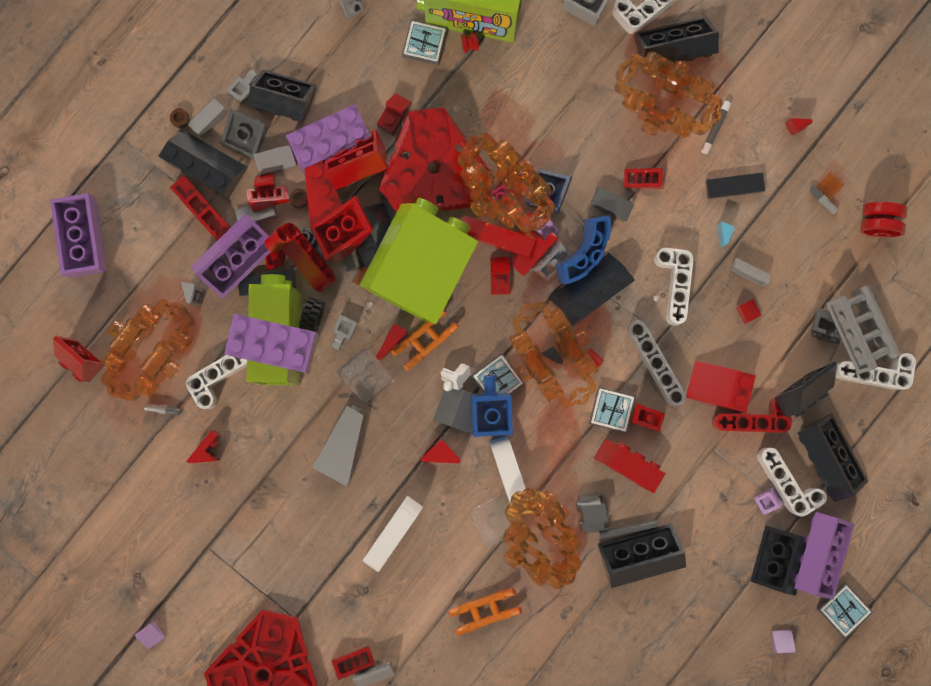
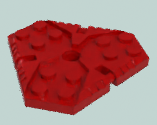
M444 107L409 111L395 144L397 149L395 154H391L387 169L378 188L396 213L401 204H415L418 198L431 202L439 210L443 209V211L481 205L493 173L472 144L467 143L465 140L466 136ZM458 144L462 147L460 152L455 148ZM404 151L409 153L407 159L402 158ZM431 162L437 166L434 174L428 169ZM441 195L442 202H436V196Z
M265 609L259 612L235 638L236 642L234 644L231 643L204 672L207 686H318L312 663L307 658L309 653L298 617ZM242 646L247 649L245 653L240 650ZM299 658L301 664L295 665L294 659ZM260 670L268 671L269 677H262Z

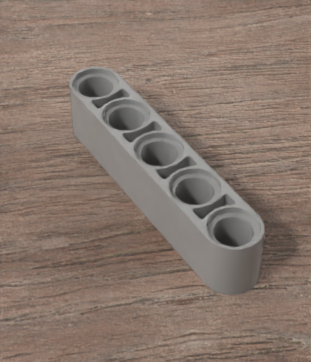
M642 321L631 323L627 328L628 336L665 401L671 406L683 404L686 399L685 392L646 324ZM634 325H638L641 328L640 335L633 333ZM643 342H648L651 345L649 352L643 350ZM654 358L660 361V367L658 369L652 366V360ZM664 375H667L670 379V383L667 386L661 381ZM673 392L679 394L678 402L672 401L671 395Z

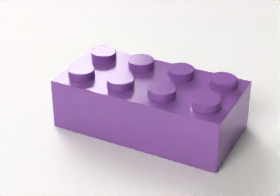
M355 104L287 134L286 137L305 175L304 168L319 161L324 163L343 149L348 151L356 146L355 142L361 139V141H364L370 135Z
M86 193L50 199L61 275L73 278L107 272L96 198Z
M245 213L191 266V269L223 299L270 253L264 243L269 235Z
M234 314L224 354L309 374L319 334L309 330Z
M815 513L811 520L810 534L806 538V549L800 560V570L795 577V589L834 600L855 524L822 513Z

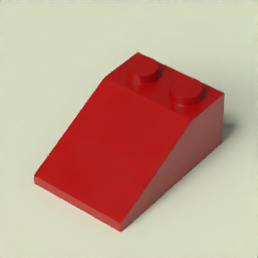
M356 196L310 227L325 259L333 262H339L353 253L373 231Z
M56 335L53 338L54 356L59 360V365L64 369H70L73 372L72 376L79 382H90L105 366L78 340Z
M695 361L686 398L738 413H747L756 375Z

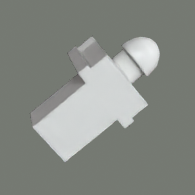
M461 363L454 372L443 368L441 376L442 380L445 381L443 385L444 390L456 389L459 391L463 387V383L471 375L470 366Z

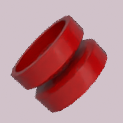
M893 202L863 204L862 216L866 220L861 222L860 233L883 238L904 236L906 224L901 220L906 219L908 207Z

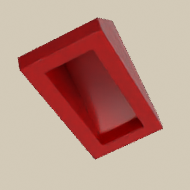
M441 439L421 458V462L460 464V458Z

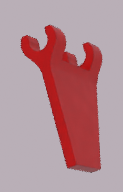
M530 212L521 222L519 233L537 240L531 258L513 253L510 264L523 276L531 270L547 250L559 239L552 232L545 241L530 228L537 220Z

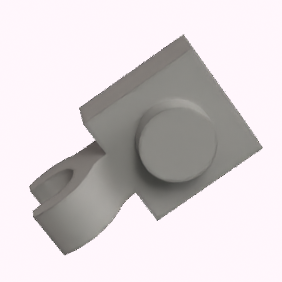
M250 70L244 79L238 76L227 91L243 104L249 97L250 85L258 75L253 70Z
M340 315L332 331L337 336L331 347L340 351L344 339L351 340L358 323Z

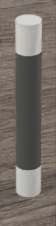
M724 101L701 150L702 153H709L729 111L731 102Z

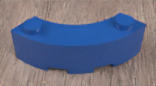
M610 216L584 219V236L579 248L569 259L556 264L559 283L569 284L586 276L595 265H598L605 254L604 250L607 241L610 239Z

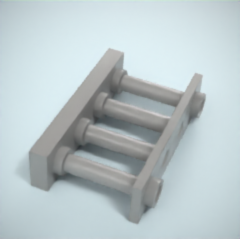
M869 285L852 291L854 297L849 300L846 299V296H842L826 303L857 374L877 368L875 360L879 358L885 361L900 356ZM854 305H858L862 314L856 318L851 310V307ZM865 322L870 333L863 336L859 325ZM874 340L878 349L871 353L867 342Z

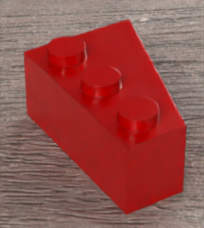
M376 129L371 131L372 135L364 141H361V139L355 142L356 146L346 151L343 149L324 162L325 174L335 190L387 169L386 148Z
M322 161L304 168L310 227L342 205L337 191L325 174Z
M604 439L593 459L603 463L642 488L655 493L666 474L659 470L661 466L653 461H650V463L646 462L644 455L638 452L633 454L630 452L631 448L622 442L618 445Z

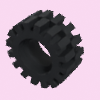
M309 297L300 317V329L313 332L318 330L322 315L324 314L325 301Z

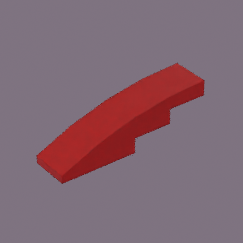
M185 175L169 187L217 241L231 228Z
M462 215L461 221L471 227L467 234L468 236L480 243L494 246L497 249L531 258L537 242L536 239Z

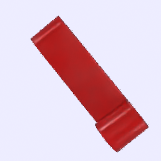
M290 222L284 224L264 241L266 248L272 253H278L283 250L317 292L325 291L336 281L334 272L294 224Z
M773 397L769 402V415L716 414L712 418V426L719 431L784 433L789 431L792 426V416L786 418L782 410L778 409L777 402ZM741 417L745 420L743 428L738 425V420ZM760 418L765 423L763 428H759L757 424ZM779 419H781L784 423L781 429L777 427V421ZM719 420L731 421V424L722 425L719 424Z

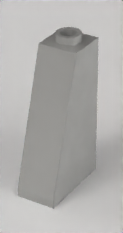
M352 405V407L346 406L312 467L345 486H348L351 481L365 415L362 414L363 410L355 405Z

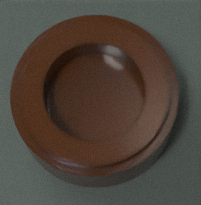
M177 108L171 112L170 121L176 128L182 129L188 126L190 116L184 109Z
M295 189L290 193L289 200L295 208L302 209L307 206V193L303 189Z

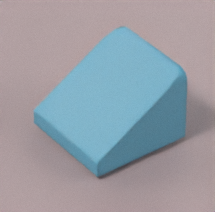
M720 222L717 225L720 246L724 247L729 243L735 228L725 222Z

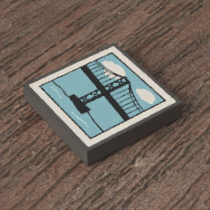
M411 19L402 57L439 66L447 28Z
M502 353L472 375V378L483 392V376L496 375L497 393L512 394L525 384Z
M598 387L589 424L627 433L636 396Z
M845 582L837 588L834 600L827 598L816 608L844 639L873 613Z

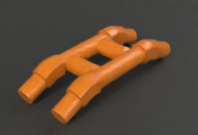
M444 308V310H443V312H442V314H441L439 320L447 313V311H446L445 308ZM425 322L392 349L391 353L397 356L412 344L419 353L403 365L409 371L459 328L458 323L453 322L439 335L432 327L433 323ZM425 332L433 339L426 347L418 340Z
M504 589L449 610L448 614L451 618L470 610L474 622H469L455 629L456 636L458 637L477 628L522 614L520 606L500 612L496 602L516 595L515 589ZM489 604L492 615L481 619L478 607Z

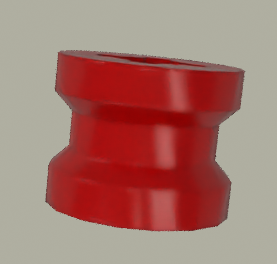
M471 32L470 35H460L464 54L468 53L469 50L479 51L476 32Z

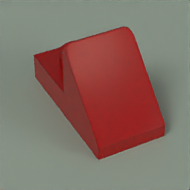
M395 93L386 101V108L376 123L377 126L394 134L412 102Z
M490 257L491 295H510L509 257Z
M636 404L631 423L660 432L665 413Z
M210 431L186 462L190 464L220 461L209 450H213L220 441L218 439L221 435L217 431Z

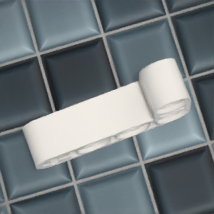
M616 0L612 14L627 33L634 34L642 30L677 0H666V2L645 0L637 8L630 0ZM622 6L626 11H620L618 7ZM644 9H650L652 13L648 14ZM635 20L638 25H632L630 21Z
M662 248L655 254L654 262L658 267L671 269L666 320L670 325L677 326L684 323L687 318L693 255L687 250ZM661 253L667 255L668 262L661 261ZM679 256H684L687 259V263L681 264ZM678 274L684 276V283H679L677 281ZM675 293L682 295V302L675 300ZM676 312L677 315L680 316V319H678L677 321L676 317H673V314H675Z
M900 354V356L892 358L890 369L877 367L874 370L865 372L864 378L857 374L852 362H838L836 378L892 390H904L912 386L916 360L912 354ZM902 358L906 361L905 367L901 365ZM843 367L844 370H851V372L844 373V371H841V368ZM880 373L884 376L883 382L879 380ZM899 377H901L903 380L901 386L898 384Z
M226 355L190 376L186 381V386L197 406L202 409L214 408L218 399L211 387L247 367V360H239L236 357ZM233 359L235 362V366L233 369L229 370L227 368V362ZM213 369H216L218 372V376L215 379H212L210 376ZM196 379L201 381V386L198 389L194 387ZM206 395L211 399L210 404L207 406L203 403V398Z
M508 435L489 441L513 514L532 509L533 507Z
M764 447L758 451L757 459L791 514L805 516L825 504L827 496L823 490L808 488L803 492L801 491L776 449ZM767 453L771 454L769 456L770 460L765 459V457H767ZM777 468H780L782 472L779 478L775 476ZM787 485H790L792 488L789 495L785 493ZM814 492L818 494V499L815 502L812 501V494ZM797 502H800L802 508L797 512L795 505Z
M407 496L367 553L363 562L379 572L423 506Z

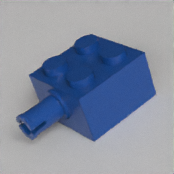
M496 375L483 376L484 393L470 395L472 434L474 437L513 435L511 395L509 393H497Z

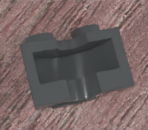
M817 308L811 336L816 338L826 337L829 338V342L840 344L842 338L830 312Z
M602 493L578 496L579 501H576L577 511L582 513L583 519L579 520L581 532L584 531L585 534L608 530L606 523L608 518Z

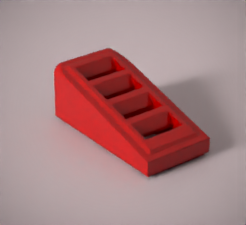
M663 168L624 169V188L663 189ZM631 174H634V183H630ZM638 174H642V183H638ZM646 174H650L649 183H646ZM654 174H657V183H654Z
M286 186L246 190L248 202L253 212L290 201Z
M394 324L376 358L380 361L383 360L407 335L408 331Z
M369 646L330 660L338 680L375 665ZM363 652L368 662L366 664H364L363 659L361 657V653ZM356 655L360 664L358 667L353 658ZM347 659L350 660L353 669L349 670L346 662ZM342 662L345 672H341L338 663Z

